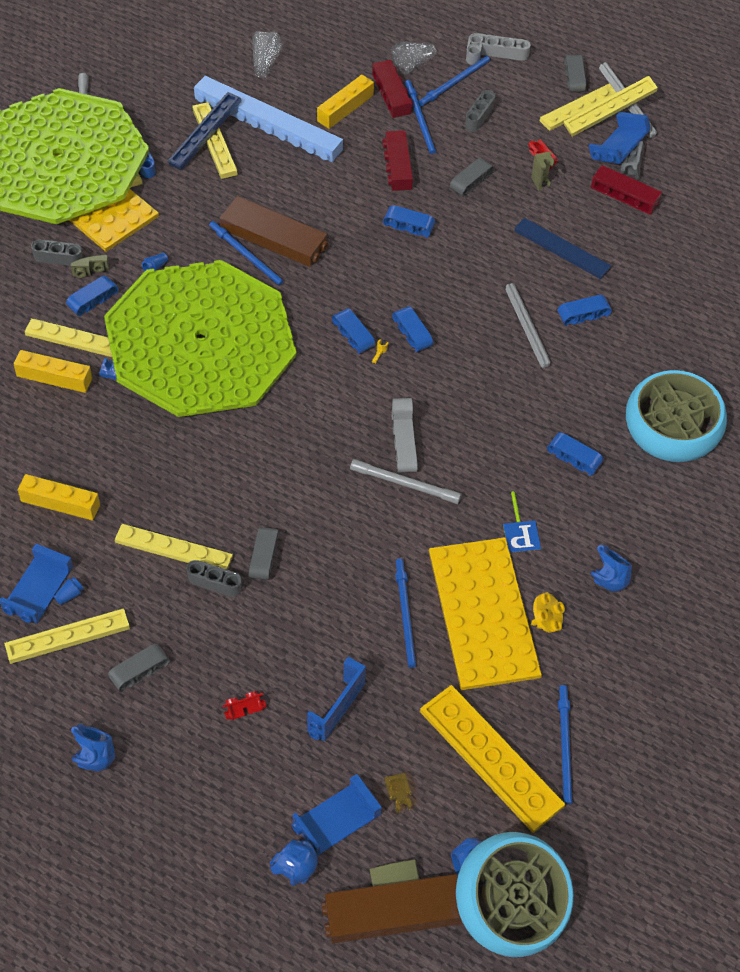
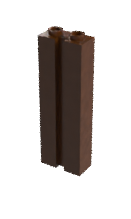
M239 196L233 200L220 217V227H224L229 233L308 267L318 262L321 252L326 251L329 244L327 242V233Z
M457 874L326 893L325 902H321L323 916L327 915L328 923L324 924L326 937H330L331 944L463 924L456 902Z

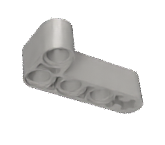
M474 33L469 36L466 62L473 65L480 60L481 55L524 61L529 58L531 45L529 41L523 39Z
M412 398L392 399L393 434L395 435L394 443L398 473L417 472L412 422Z

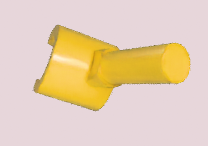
M378 340L377 352L372 363L376 364L380 355L387 351L388 342L386 345H381L382 340Z

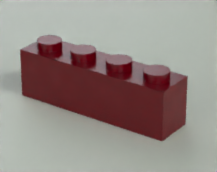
M391 60L372 63V76L391 117L396 118L410 115L413 101L408 97L407 88L403 86L402 78L398 76L396 66H393Z
M405 130L385 131V138H382L383 149L386 148L384 150V160H388V163H386V173L390 174L387 175L388 185H391L392 191L412 190L413 178Z
M601 165L592 178L591 189L649 215L653 213L660 203L662 191Z

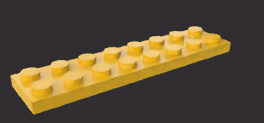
M452 685L420 708V713L532 833L537 831L565 807V803Z

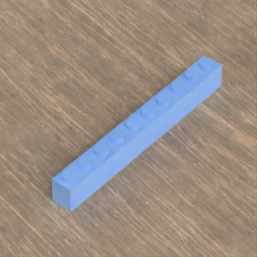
M204 76L194 87L195 99L199 102H208L212 108L216 106L227 92L239 96L242 101L230 115L240 121L251 124L254 128L258 127L264 130L267 134H273L282 141H288L295 147L303 148L310 154L318 155L323 160L333 162L343 151V139L214 79Z

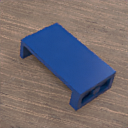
M619 112L616 115L619 127L602 145H589L591 158L598 161L620 164L651 130L648 116Z
M35 544L32 549L34 559L9 598H0L3 612L11 616L13 614L20 616L27 623L31 621L34 623L39 622L53 600V596L56 595L73 568L71 557Z
M347 657L344 662L343 681L348 683L345 690L324 719L311 711L307 713V731L313 739H321L325 742L364 687L366 666Z
M358 774L350 778V785L301 817L294 813L292 815L293 824L291 825L297 835L301 834L305 841L313 846L318 856L379 817L382 807Z

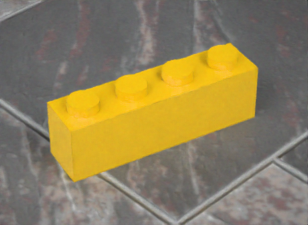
M360 75L317 107V121L328 129L333 127L374 96V82L364 75Z
M20 350L14 362L16 376L84 393H86L92 381L91 369L87 365Z
M25 474L18 488L21 502L92 521L100 507L98 493Z

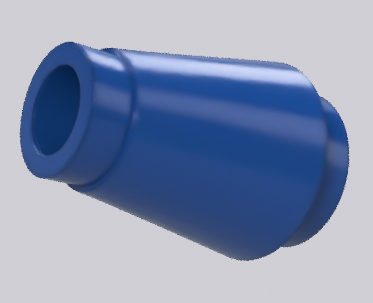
M165 253L147 257L142 262V268L144 271L147 269L157 271L168 262V257Z
M73 577L68 579L53 597L62 605L80 595L84 588Z

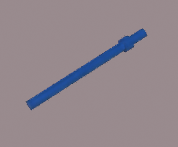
M485 56L436 90H431L418 101L419 105L423 106L429 101H434L438 98V95L490 62V58Z
M407 80L405 81V86L408 91V97L413 101V108L429 153L434 154L436 150L417 100V92L413 88L411 81Z
M215 221L210 222L209 226L217 232V235L222 240L225 239L278 286L284 282L234 239L227 229L220 227Z
M397 559V573L395 577L396 583L399 586L408 668L416 667L406 586L408 578L404 569L403 559Z
M561 685L559 686L560 700L558 701V711H560L563 801L565 804H572L568 713L570 711V701L568 700L567 686Z

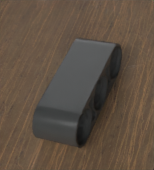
M565 55L564 65H566L565 72L566 76H568V92H585L586 79L582 55Z
M490 90L483 91L466 114L465 128L468 131L475 132L479 130L494 108V92Z
M478 158L453 178L450 188L465 197L466 193L473 191L476 185L481 184L487 179L486 177L493 174L494 166L484 159Z
M41 239L35 240L31 244L34 260L38 262L71 266V263L83 259L82 249L78 244Z
M259 527L249 568L250 578L270 579L269 572L272 570V558L275 556L277 547L276 539L279 538L278 529Z
M192 560L187 564V577L190 583L230 597L238 596L241 593L242 582L239 574L199 560Z
M153 644L113 667L109 671L108 676L118 691L124 692L123 689L136 685L145 676L149 677L159 671V668L162 666L166 667L170 660L159 644Z

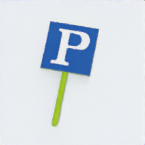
M512 491L511 495L517 522L503 524L509 553L540 550L541 546L536 521H520L515 492Z

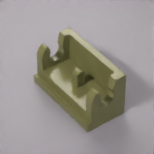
M550 151L534 156L531 178L538 191L543 190L542 182H546L547 186H550V180L548 179L550 165L553 166L554 164Z

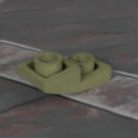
M92 256L71 263L73 276L83 278L91 276V271H109L108 256Z
M416 860L403 861L370 869L373 886L420 880Z

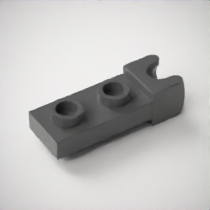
M640 141L623 160L621 174L626 176L635 175L637 180L640 178V167L644 150L643 141Z

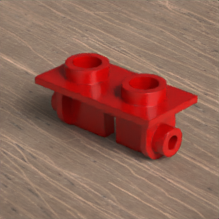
M541 139L538 142L530 141L528 144L533 156L549 151L552 153ZM553 153L551 154V157L554 160L553 166L550 165L549 171L559 161V159Z
M257 691L245 694L246 698L238 700L237 697L225 700L226 705H223L222 708L227 707V711L224 712L226 720L231 719L232 721L245 716L243 710L245 707H247L248 714L263 711V708H266V703L264 699L260 700V696L264 694H258Z

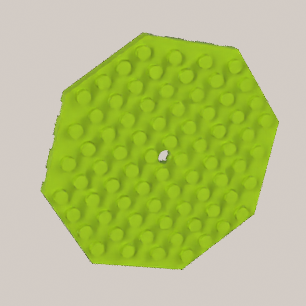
M58 88L46 96L41 94L32 97L31 101L25 103L21 101L9 105L8 109L0 110V211L59 224L124 200L149 153V147L143 141L138 129L134 127L129 115L124 111L121 102Z
M216 260L211 264H204V262L189 264L188 267L180 268L179 265L164 267V270L157 271L147 269L104 316L117 382L177 417L256 406L295 359L297 353L293 344L290 326L287 322L281 293L222 260ZM202 334L205 338L197 339L196 335Z

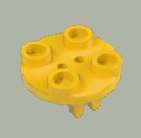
M548 592L539 594L533 604L535 619L532 620L531 625H537V628L543 629L548 633L561 630L563 613L565 611L563 603L558 602Z

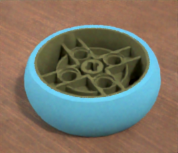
M670 370L653 374L636 386L627 402L626 422L632 438L650 455L671 462H687L705 456L718 445L726 430L727 412L721 395L708 381L693 373ZM651 398L653 402L649 407V412L642 415L640 406ZM710 417L712 428L702 434L700 430L703 426L704 418Z
M506 832L487 838L468 854L458 875L456 902L463 924L479 944L503 956L524 957L546 949L561 935L572 912L573 886L565 863L551 846L532 835ZM508 848L519 849L528 854L523 861L506 860L501 863L493 856L498 851ZM526 871L530 874L529 882L525 878ZM497 873H498V874L500 875V877H501V883H500V884H498V883L496 882V875H497ZM545 875H546V877H547V880H548V883H549V888H550V906H549V907L546 905V904H547V898H548V892H547V886H546L545 880H544V878H543ZM479 879L483 882L482 901L486 909L484 914H482L478 900ZM530 904H532L534 908L532 915L529 912ZM501 906L504 909L503 917H501L499 914V908ZM530 925L536 931L531 937L520 941L509 940L501 936L506 928L520 929Z

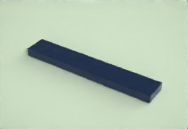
M227 92L170 157L168 163L179 170H183L241 103V98Z
M526 218L515 227L514 231L599 279H602L611 269V265Z

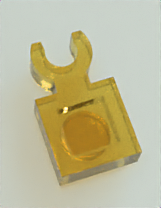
M405 773L385 777L384 783L389 799H396V812L400 813V804H406L408 810H411V800L406 797L411 795Z

